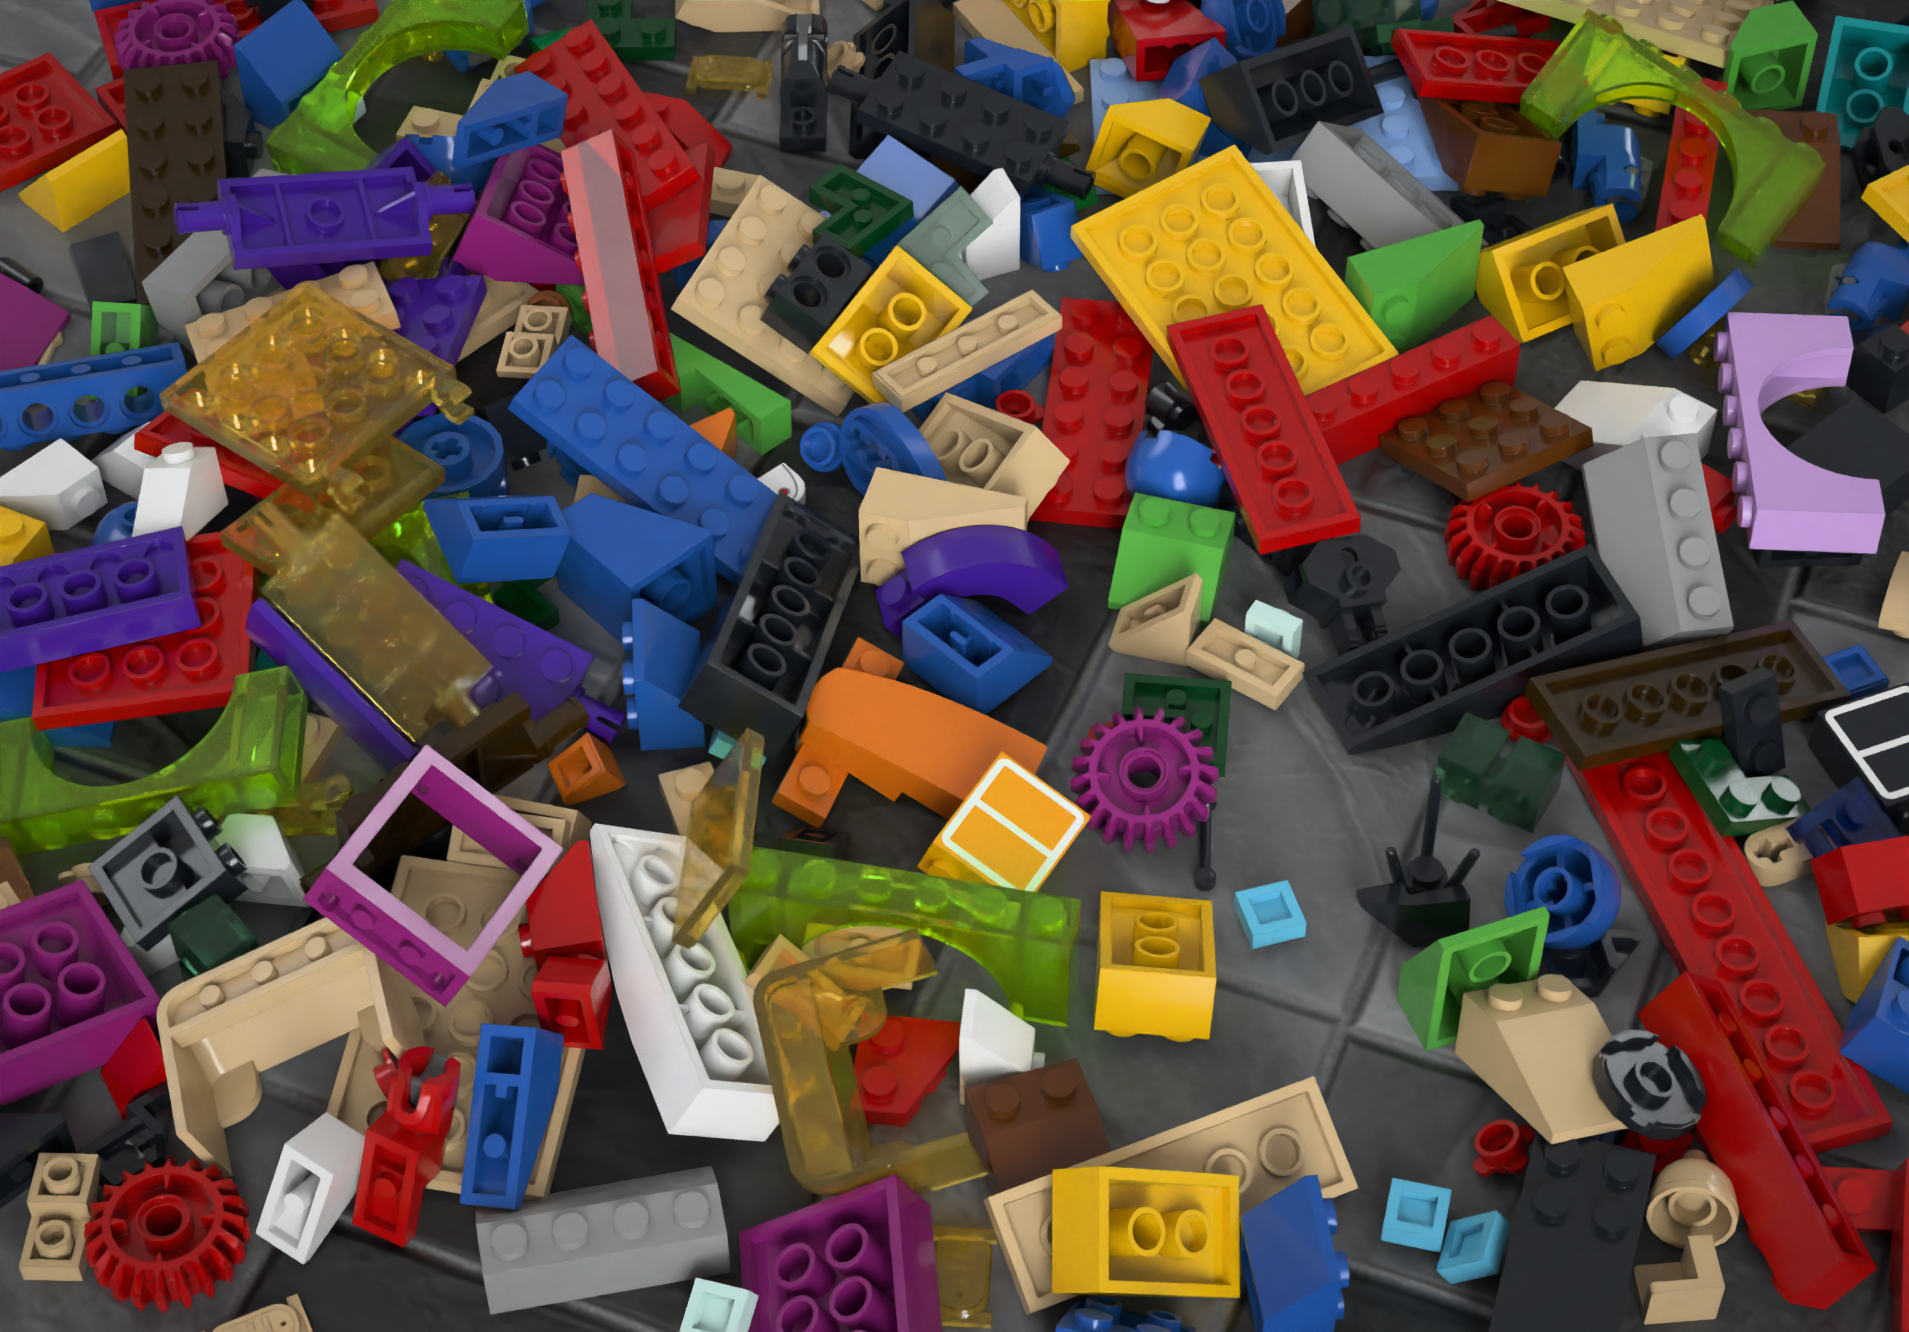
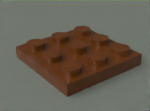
M1502 381L1487 383L1473 394L1461 399L1446 401L1432 412L1418 418L1405 419L1397 427L1379 434L1382 453L1467 502L1473 501L1594 446L1591 427Z

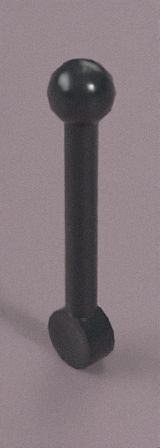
M1217 800L1214 803L1205 804L1210 810V815L1206 822H1201L1200 868L1194 874V885L1200 891H1210L1216 885V873L1211 869L1212 811L1217 806Z

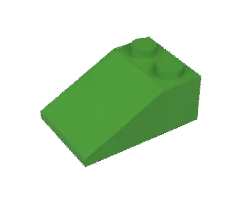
M1480 219L1347 257L1346 287L1391 342L1399 355L1419 346L1474 297L1484 228Z
M1545 906L1439 939L1401 965L1396 999L1425 1051L1456 1042L1464 993L1487 989L1499 983L1514 984L1537 979L1550 914Z

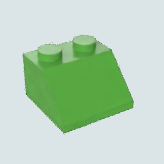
M1793 0L1751 9L1729 47L1722 81L1728 83L1722 124L1739 120L1741 109L1781 111L1802 106L1818 33Z
M1135 492L1122 528L1108 598V608L1120 610L1121 607L1197 573L1203 579L1200 627L1206 628L1212 621L1233 555L1236 513Z

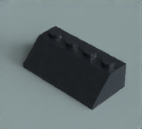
M897 0L854 35L853 43L857 46L856 52H862L866 57L858 73L876 80L883 75L899 51L954 73L955 15L936 0ZM851 101L849 155L854 159H867L887 136L856 123L857 111L861 105ZM900 142L922 158L929 154Z
M1352 25L1238 62L1199 79L1206 105L1210 109L1215 125L1264 155L1303 143L1318 121L1350 126L1384 113Z

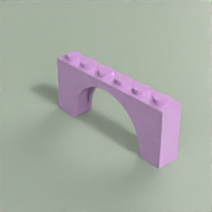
M1727 312L1724 331L1715 333L1713 357L1715 362H1722L1718 372V391L1721 394H1726L1723 402V425L1731 426L1728 434L1727 453L1729 459H1736L1732 474V488L1734 493H1741L1737 508L1738 527H1746L1749 549L1876 554L1885 519V509L1879 480L1838 474L1822 469L1797 457L1770 434L1760 416L1770 405L1791 394L1822 387H1845L1854 349L1848 316Z

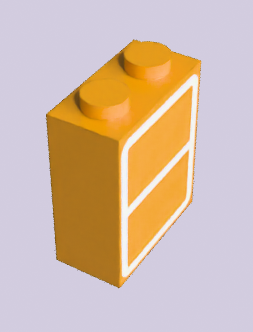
M1001 751L932 842L917 867L927 873L930 880L936 886L953 892L971 905L977 915L991 924H997L1008 932L1091 816Z

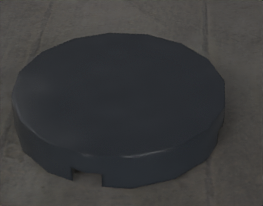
M1627 1029L1612 1035L1594 1057L1592 1079L1598 1096L1610 1113L1630 1130L1650 1139L1674 1140L1687 1134L1702 1116L1701 1108L1706 1104L1707 1093L1699 1071L1688 1056L1675 1045L1668 1049L1663 1044L1656 1042L1660 1036L1649 1031Z

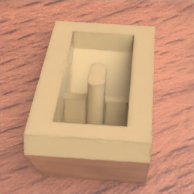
M1195 573L1121 607L1108 646L1114 652L1187 667L1188 665L1185 664L1186 650L1196 640L1200 628L1203 579Z

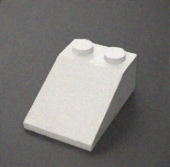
M1581 380L1554 408L1592 428L1594 446L1561 460L1582 471L1581 468L1584 463L1642 438L1696 433L1700 458L1702 460L1709 451L1717 415V409L1675 388Z

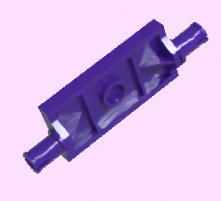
M413 167L218 179L216 191L218 201L175 202L174 222L178 235L194 232L222 231V234L227 237L234 270L431 255L433 245L429 230V221L432 219V215L473 214L475 211V193L472 190L473 185L471 182L429 186L427 181L417 182Z
M450 256L442 260L436 278L415 279L406 277L390 281L387 292L397 312L401 327L362 341L334 402L340 420L359 419L369 426L363 441L359 445L358 455L361 460H364L366 464L371 466H377L379 458L381 466H385L389 462L397 437L411 424L415 416L435 414L486 296L487 288L482 275L470 276L471 272L466 270L462 264L454 260L451 263Z
M402 558L387 587L381 591L346 574L343 570H339L332 581L351 591V594L347 595L328 586L324 598L325 601L332 602L366 619V627L352 655L475 717L490 703L501 702L514 692H517L530 705L531 719L534 721L571 695L579 700L590 718L588 721L590 725L582 729L606 740L609 744H613L619 732L601 723L600 720L605 719L621 728L624 725L627 713L620 712L585 694L586 688L582 687L595 658L593 654Z

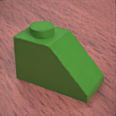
M93 301L90 356L156 346L158 321L155 318L151 305ZM134 387L126 395L139 397L143 395L145 387ZM89 395L88 400L96 401L98 399L94 395Z

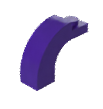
M976 525L936 534L902 552L906 568L877 588L875 592L885 628L899 637L902 635V621L940 593L961 598L972 595L997 596L1011 602L1030 615L1069 588L1058 550L1045 540L1030 532L1014 527Z

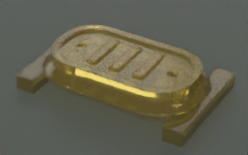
M693 56L685 91L686 94H695L697 85L704 88L743 91L758 88V99H767L774 63L764 61L763 66L759 60L750 57Z
M933 1226L934 1241H937L935 1245V1258L942 1326L991 1328L992 1313L981 1312L986 1308L989 1301L992 1248L990 1244H997L995 1230Z

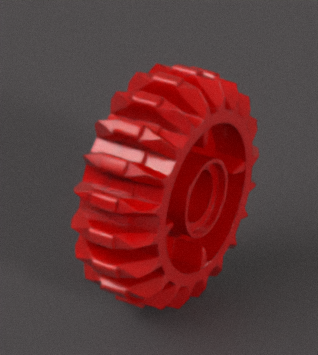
M1517 480L1513 486L1501 487L1473 501L1467 502L1461 499L1458 506H1453V510L1449 515L1444 543L1446 544L1448 565L1455 567L1457 579H1469L1471 590L1476 591L1482 588L1488 590L1586 545V539L1584 538L1585 532L1583 531L1582 517L1574 514L1572 502H1560L1557 491L1546 494L1541 492L1539 482L1532 488L1521 486L1520 481Z
M170 1154L163 1167L155 1168L146 1159L143 1172L137 1175H133L123 1169L122 1185L120 1187L104 1185V1192L102 1194L104 1202L91 1204L90 1217L92 1221L84 1225V1237L87 1243L85 1254L89 1266L94 1268L96 1280L103 1289L110 1288L112 1296L120 1304L131 1298L133 1305L140 1312L152 1301L156 1302L157 1308L164 1314H166L171 1302L181 1300L183 1305L191 1309L193 1295L200 1292L213 1299L216 1290L214 1282L217 1280L232 1283L234 1275L232 1265L245 1263L246 1250L244 1245L250 1243L251 1229L247 1219L249 1211L246 1201L242 1200L238 1186L231 1178L224 1179L222 1172L218 1170L216 1165L203 1170L202 1164L198 1162L195 1156L183 1167H179L178 1161ZM175 1231L174 1233H172V1234H170V1235L161 1236L162 1234H164V1233H166V1232Z

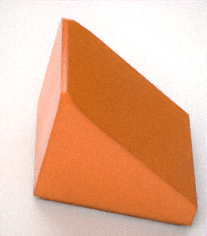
M586 733L547 763L562 800L568 806L616 791L626 785V781L610 748L590 733Z

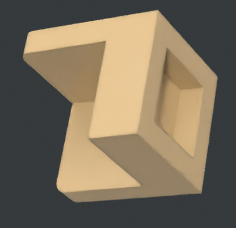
M1712 1234L1687 1236L1680 1262L1637 1265L1634 1267L1632 1274L1644 1325L1716 1319L1725 1284Z

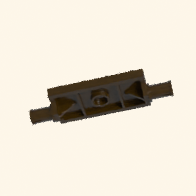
M514 692L501 702H493L487 705L474 720L458 731L442 735L434 743L432 749L449 760L488 792L495 794L532 769L534 764H539L546 758L551 757L554 753L553 748L580 729L589 726L590 723L588 721L590 718L579 700L570 695L563 702L534 721L531 719L530 705L517 692ZM411 762L399 764L388 774L385 780L365 793L361 792L351 796L342 805L341 809L335 812L340 845L338 851L342 849ZM410 792L353 863V866L369 878H372L399 860L402 855L408 854L451 823ZM333 858L308 875L299 878L300 886L305 895Z

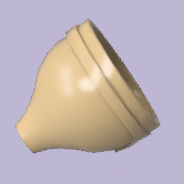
M1694 1149L1687 1151L1682 1159L1666 1165L1653 1180L1648 1193L1645 1212L1649 1227L1656 1236L1670 1245L1684 1249L1687 1236L1712 1234L1715 1246L1726 1242L1736 1230L1739 1205L1733 1184L1727 1174L1717 1165L1709 1162L1704 1152Z

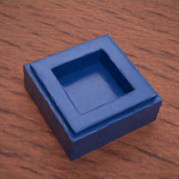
M1861 644L1822 657L1850 693L1847 702L1888 688L1890 680Z

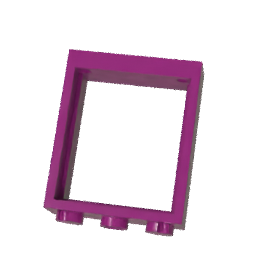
M426 744L325 868L303 900L446 1007L472 976L564 849ZM410 792L521 876L467 950H464L353 866V863Z

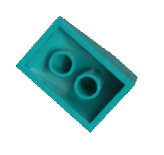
M1843 16L1835 17L1816 111L1836 113L1840 150L1850 151L1858 133L1864 127L1872 126L1878 112L1883 107H1900L1909 115V26Z

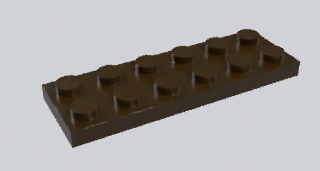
M217 60L123 70L137 304L150 305L142 281L193 234H177L174 222V203L218 201L216 193L218 179H228L221 78Z
M1793 620L1531 677L1524 691L1526 697L1578 771L1672 749L1677 740L1723 738L1718 687L1761 667L1777 675L1781 724L1816 716L1818 711L1846 703L1850 697V693Z

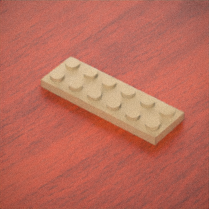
M1315 1076L1068 1167L1107 1166L1239 1175L1240 1221L1243 1214L1304 1176L1318 1175L1323 1198H1334L1358 1188ZM1052 1174L984 1199V1204L1026 1315L1078 1296L1052 1294Z

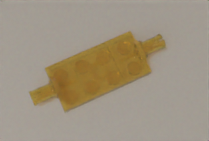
M272 500L266 501L258 508L273 523L272 527L256 513L249 517L246 525L253 529L279 555L278 562L281 564L276 574L260 591L414 743L418 744L438 722L446 720L458 731L478 716L482 709L469 697L471 689L494 665L342 515L337 512L321 529L314 533L310 531L303 533Z

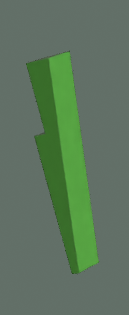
M556 284V292L564 295L572 306V325L589 338V333L593 331L591 316L586 311L582 301V292L586 290L585 286ZM669 332L681 393L666 398L667 402L681 413L697 404L710 415L730 407L735 412L737 436L760 455H764L792 437L790 400Z

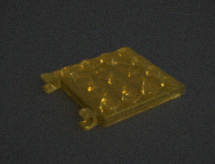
M307 282L302 283L159 394L162 408L166 412L311 499L326 491L334 503L348 514H354L367 503V498L355 491L364 483L363 478L350 469L427 405L434 402L442 414L457 425H461L474 414V409L463 403L472 394L471 389L464 383L457 381L455 366Z

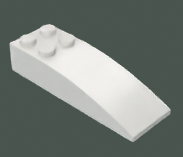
M595 823L590 830L595 886L611 972L631 1042L668 1134L765 1142L800 1098V1095L756 993L744 981L748 976L689 838L686 836Z

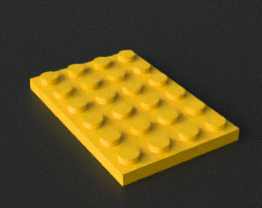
M1235 144L1071 226L1070 238L1187 392H1189L1166 340V326L1261 304L1264 306L1304 396L1399 355L1398 351Z

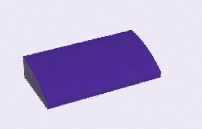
M182 526L0 567V673L201 627L193 572Z
M261 597L251 606L245 625L248 637L387 775L399 764L414 760L423 747L283 608Z

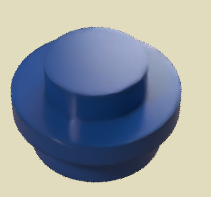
M818 422L810 426L803 434L800 441V453L804 461L812 469L819 472H832L843 465L840 453L841 427L832 422Z

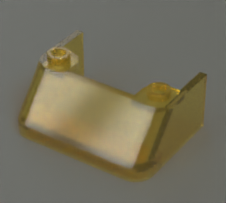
M917 928L772 971L758 982L754 990L753 1005L789 1167L801 1187L810 1193L837 1196L896 1174L912 1190L921 1195L988 1175L986 1163L967 1131L915 1147L904 1141H889L872 1146L849 1045L872 1038L884 1026L887 1018V1005L883 990L938 974L936 964Z

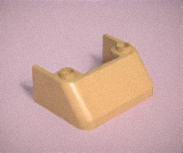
M326 917L173 987L161 999L156 1012L176 1135L208 1167L216 1165L218 1170L222 1172L224 1179L232 1176L224 1129L247 1118L258 1106L262 1095L260 1072L359 1027L363 1039L373 1050L382 1052V1049L388 1047L399 1060L408 1049L419 1046L426 1047L418 1011L397 970Z

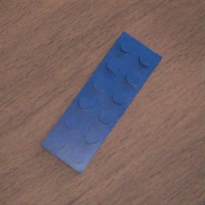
M571 334L512 399L508 410L632 506L697 525L710 531L713 534L716 571L733 584L777 494Z

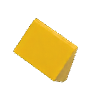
M122 129L118 130L44 174L19 192V197L26 205L64 233L130 193L127 136Z

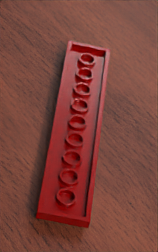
M1554 737L1680 975L1688 971L1722 982L1814 1153L1818 1154L1889 1135L1893 1124L1890 1114L1864 1068L1839 1053L1844 1033L1733 836H1720L1668 757L1670 750L1578 771Z

